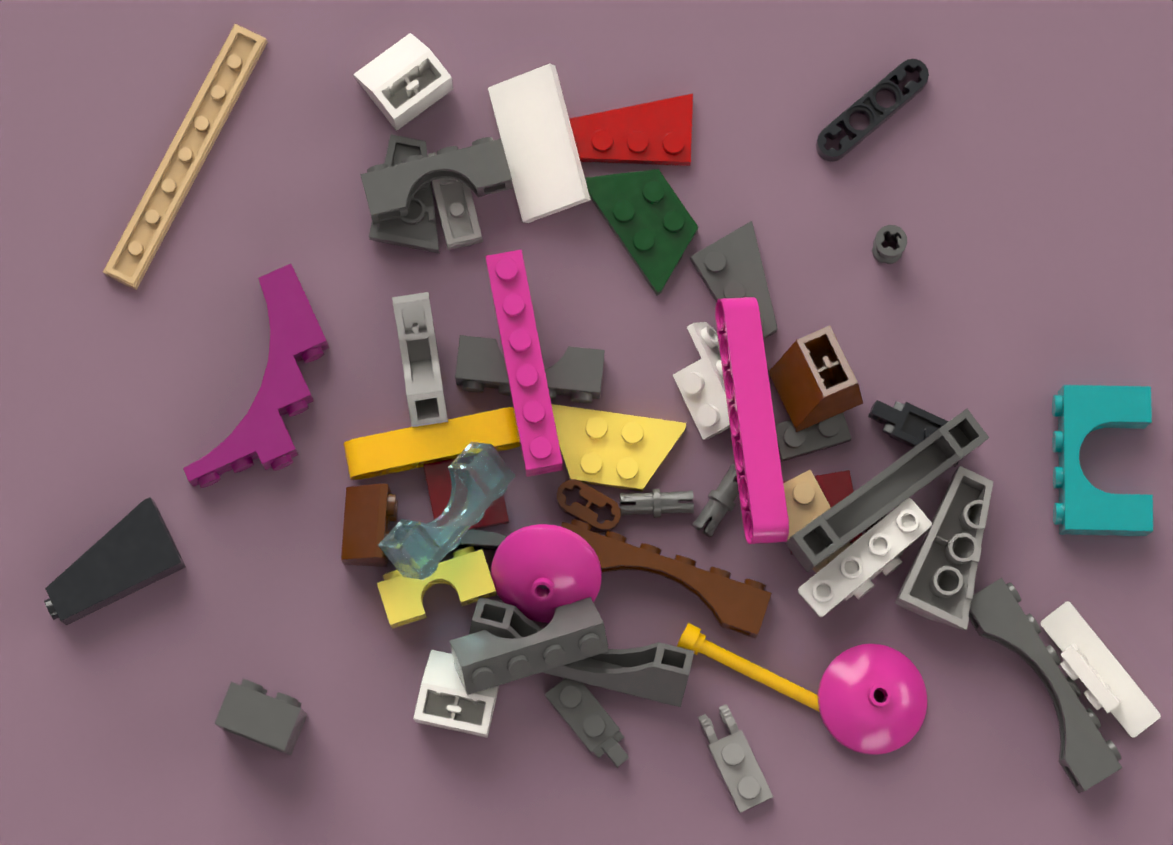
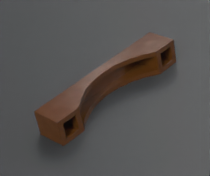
M572 519L569 524L562 521L561 527L575 532L594 549L600 561L602 573L632 570L661 575L682 585L696 595L712 612L721 627L755 639L758 636L772 595L771 592L765 591V584L752 579H745L744 583L730 579L731 573L723 569L710 567V570L706 571L695 567L696 561L688 557L676 555L675 559L660 555L662 550L653 545L641 543L639 548L627 544V538L623 535L606 531L604 536L592 532V526L585 522Z

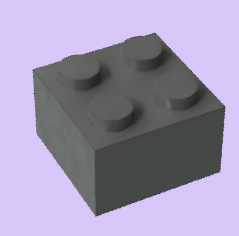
M246 679L242 680L241 685L231 682L214 724L225 731L291 756L308 715L300 708L302 703L298 702V699L277 692L276 698L266 695L267 690L263 686Z

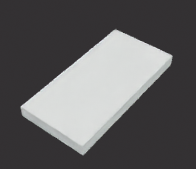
M549 63L488 87L522 222L530 223L589 201L590 196L555 65Z

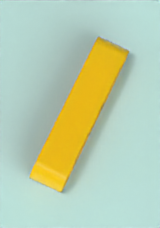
M513 407L448 419V422L369 435L343 443L351 480L367 479L424 467V464L490 451L499 452L521 446Z

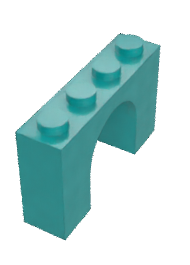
M1063 385L1058 391V395H1053L1052 415L1053 417H1058V431L1053 432L1052 448L1054 453H1058L1059 467H1054L1053 488L1059 489V503H1054L1053 522L1054 525H1059V534L1149 535L1153 532V495L1111 494L1097 489L1086 479L1082 472L1079 452L1086 435L1095 430L1103 428L1145 429L1151 424V386Z

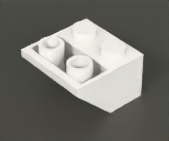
M411 33L353 74L396 131L453 90L451 75L433 52Z
M431 650L421 682L413 719L417 723L488 738L499 686L467 695L455 669L453 655Z

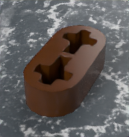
M575 479L567 480L558 487L556 493L557 504L565 513L579 521L590 524L593 529L600 532L611 531L619 524L621 512L618 504L613 499ZM574 488L580 490L579 497L588 503L586 506H583L578 502H573L569 506L566 504L567 497L563 494L564 491L572 492ZM593 505L603 510L606 506L612 508L610 515L614 517L613 521L605 520L603 524L597 522L598 514L590 510V507Z

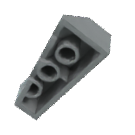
M962 466L958 467L952 476L932 520V526L924 537L895 604L929 620L967 630L977 566L982 549V538L994 481Z

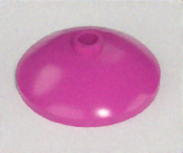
M537 524L518 529L501 542L492 561L491 577L496 593L503 603L516 606L532 621L550 623L557 607L591 597L593 602L595 601L601 586L602 570L594 549L581 536L560 526ZM539 585H545V586H547L549 589H542V588H539L538 586H539Z
M863 644L842 652L828 665L822 675L818 688V707L824 725L839 743L858 753L879 755L901 748L917 734L923 724L927 711V692L920 672L904 654L885 645ZM875 690L883 692L884 701L882 703L874 699L873 694Z

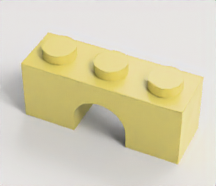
M474 547L463 548L453 553V559L440 562L439 558H433L419 563V570L405 574L404 569H399L384 574V581L378 582L377 585L391 628L394 629L427 618L423 607V597L426 591L436 584H447L453 587L459 596L462 606L478 602L479 597L487 599L496 596V590L483 549L475 551Z

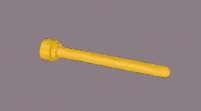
M690 623L686 625L676 647L692 650L695 655L699 652L819 712L817 694L706 640V635L700 633L701 628Z

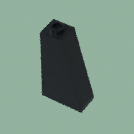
M151 497L143 500L45 588L49 598L44 600L53 620L59 618L65 625L71 624L186 567L154 500Z

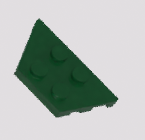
M659 169L585 177L590 199L655 294L659 295L665 288V284L672 272L679 264L686 248L697 233L698 225Z

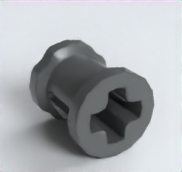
M896 225L882 227L877 232L873 241L872 254L874 258L880 263L893 264L897 262L907 246L906 233ZM884 240L888 243L895 241L896 246L894 250L891 247L884 248L882 246Z

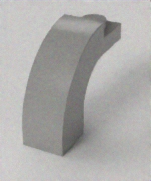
M424 292L392 297L411 426L417 427L448 422L429 293Z

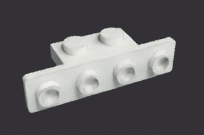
M707 322L690 324L687 326V329L701 359L673 374V377L702 439L705 440L730 428L718 335Z
M908 498L800 586L798 593L819 617H823L844 599L847 601L853 595L860 599L875 586L871 581L881 572L887 576L902 564L899 557L910 544L931 528L932 522L911 498Z
M1066 601L1041 621V626L1062 651L1060 654L1064 658V661L1060 663L1062 668L1073 681L1077 678L1081 679L1088 688L1084 692L1085 696L1097 710L1103 707L1107 713L1111 711L1132 738L1139 735L1160 718V712L1071 602Z

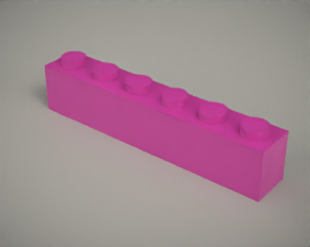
M522 249L485 256L526 476L530 477L562 471L563 462Z

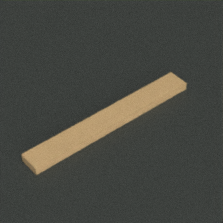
M234 24L103 271L106 276L137 290L268 43L266 38Z

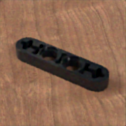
M907 59L827 125L818 135L816 150L819 156L830 162L840 160L923 90L928 81L929 72L926 65L917 59ZM906 70L910 73L919 72L917 79L919 83L912 80L901 91L898 85L904 81L907 74ZM883 90L890 91L895 96L896 102L891 107H881L876 101V94ZM854 113H863L869 119L868 127L863 130L854 129L849 123L850 116ZM842 125L847 135L840 140L839 150L837 151L835 148L827 150L825 148L826 137L831 140L837 138L842 132V128L838 126Z

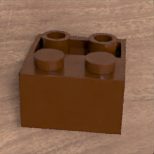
M830 325L797 339L768 371L796 432L864 404L858 381Z
M380 483L346 487L341 561L344 565L387 567L388 558L395 557L396 536H394V531H390V523L397 522L398 500H396V494L391 493L388 484Z

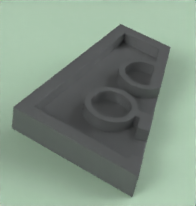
M390 134L384 164H387L388 167L402 164L403 159L414 155H422L423 158L428 157L426 141ZM431 181L423 185L415 193L407 216L373 224L372 221L369 240L440 254Z
M752 221L690 257L691 262L716 302L718 299L755 297L759 306L763 340L777 332L778 328Z

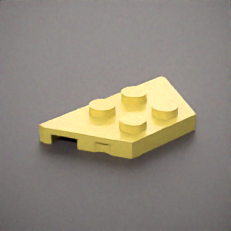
M551 404L560 451L570 480L575 479L586 484L643 492L686 428V423Z

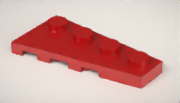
M693 93L569 118L580 162L690 166Z

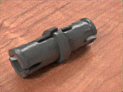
M734 464L730 465V469L717 489L710 491L708 495L710 500L696 521L692 523V526L700 531L709 519L710 522L702 532L708 537L714 535L716 528L727 511L731 512L735 507L734 500L738 496L739 490L737 480L736 482L733 481L736 477Z
M652 489V493H620V504L635 503V505L621 506V516L653 514V517L656 518L661 517V514L665 513L694 514V503H678V501H693V490L660 492V489Z

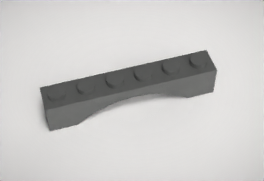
M965 409L881 473L791 536L785 542L806 572H809L989 439V436L970 411Z
M1000 578L973 595L969 620L979 636L995 641L1015 652L1031 666L1044 683L1053 701L1059 721V763L1077 792H1084L1122 768L1118 762L1121 759L1120 752L1111 740H1104L1098 730L1101 727L1098 717L1092 709L1088 708L1085 710L1078 698L1081 696V692L1077 684L1070 676L1065 678L1058 667L1061 663L1058 654L1051 645H1044L1038 635L1041 633V629L1037 621L1030 613L1025 615L1018 604L1021 601V597L1011 582L1006 584Z
M479 597L469 634L486 630L497 637L514 639L533 635L541 631L542 628L528 619L514 605ZM657 642L644 647L609 649L608 652L553 668L543 673L681 707L694 651Z

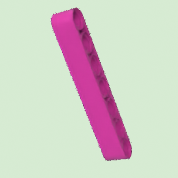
M755 297L718 299L715 306V320L745 538L748 544L786 542L789 536V520L758 302Z

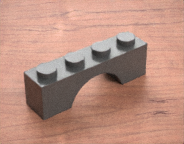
M492 137L475 140L472 142V146L458 149L457 146L445 147L438 150L437 155L423 158L422 155L410 156L403 159L402 164L388 167L387 164L374 165L367 169V173L360 174L373 224L407 216L415 193L423 185L435 179L450 178L458 180L471 188L477 197L513 189L502 140H493Z
M460 335L455 373L456 385H463L462 390L479 393L484 392V388L499 389L498 393L501 395L511 396L504 356L498 347L497 340ZM568 346L562 358L553 366L545 369L550 400H555L556 395L571 396L572 402L585 404L592 403V399H600L605 350Z
M591 597L555 608L554 617L544 629L530 636L509 639L497 637L486 630H482L450 640L455 669L467 695L609 651L604 622Z

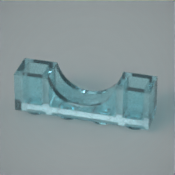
M470 442L448 467L452 482L451 496L445 510L438 518L427 524L401 519L379 543L378 546L403 577L424 580L431 576L437 570L438 563L445 555L460 544L461 537L468 529L483 518L484 511L491 503L506 492L507 485L516 475L492 444Z

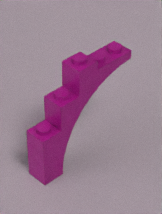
M291 263L258 278L267 303L270 325L269 356L261 387L249 411L233 432L207 455L183 468L189 483L193 487L197 485L200 488L211 486L221 480L219 475L232 469L234 473L244 471L254 465L253 460L256 458L260 459L265 470L272 467L273 471H277L293 463L292 458L299 455L281 416L288 413L289 417H292L309 409L308 404L314 400L297 362L304 360L305 363H309L319 359L324 355L323 350L328 349L329 345Z

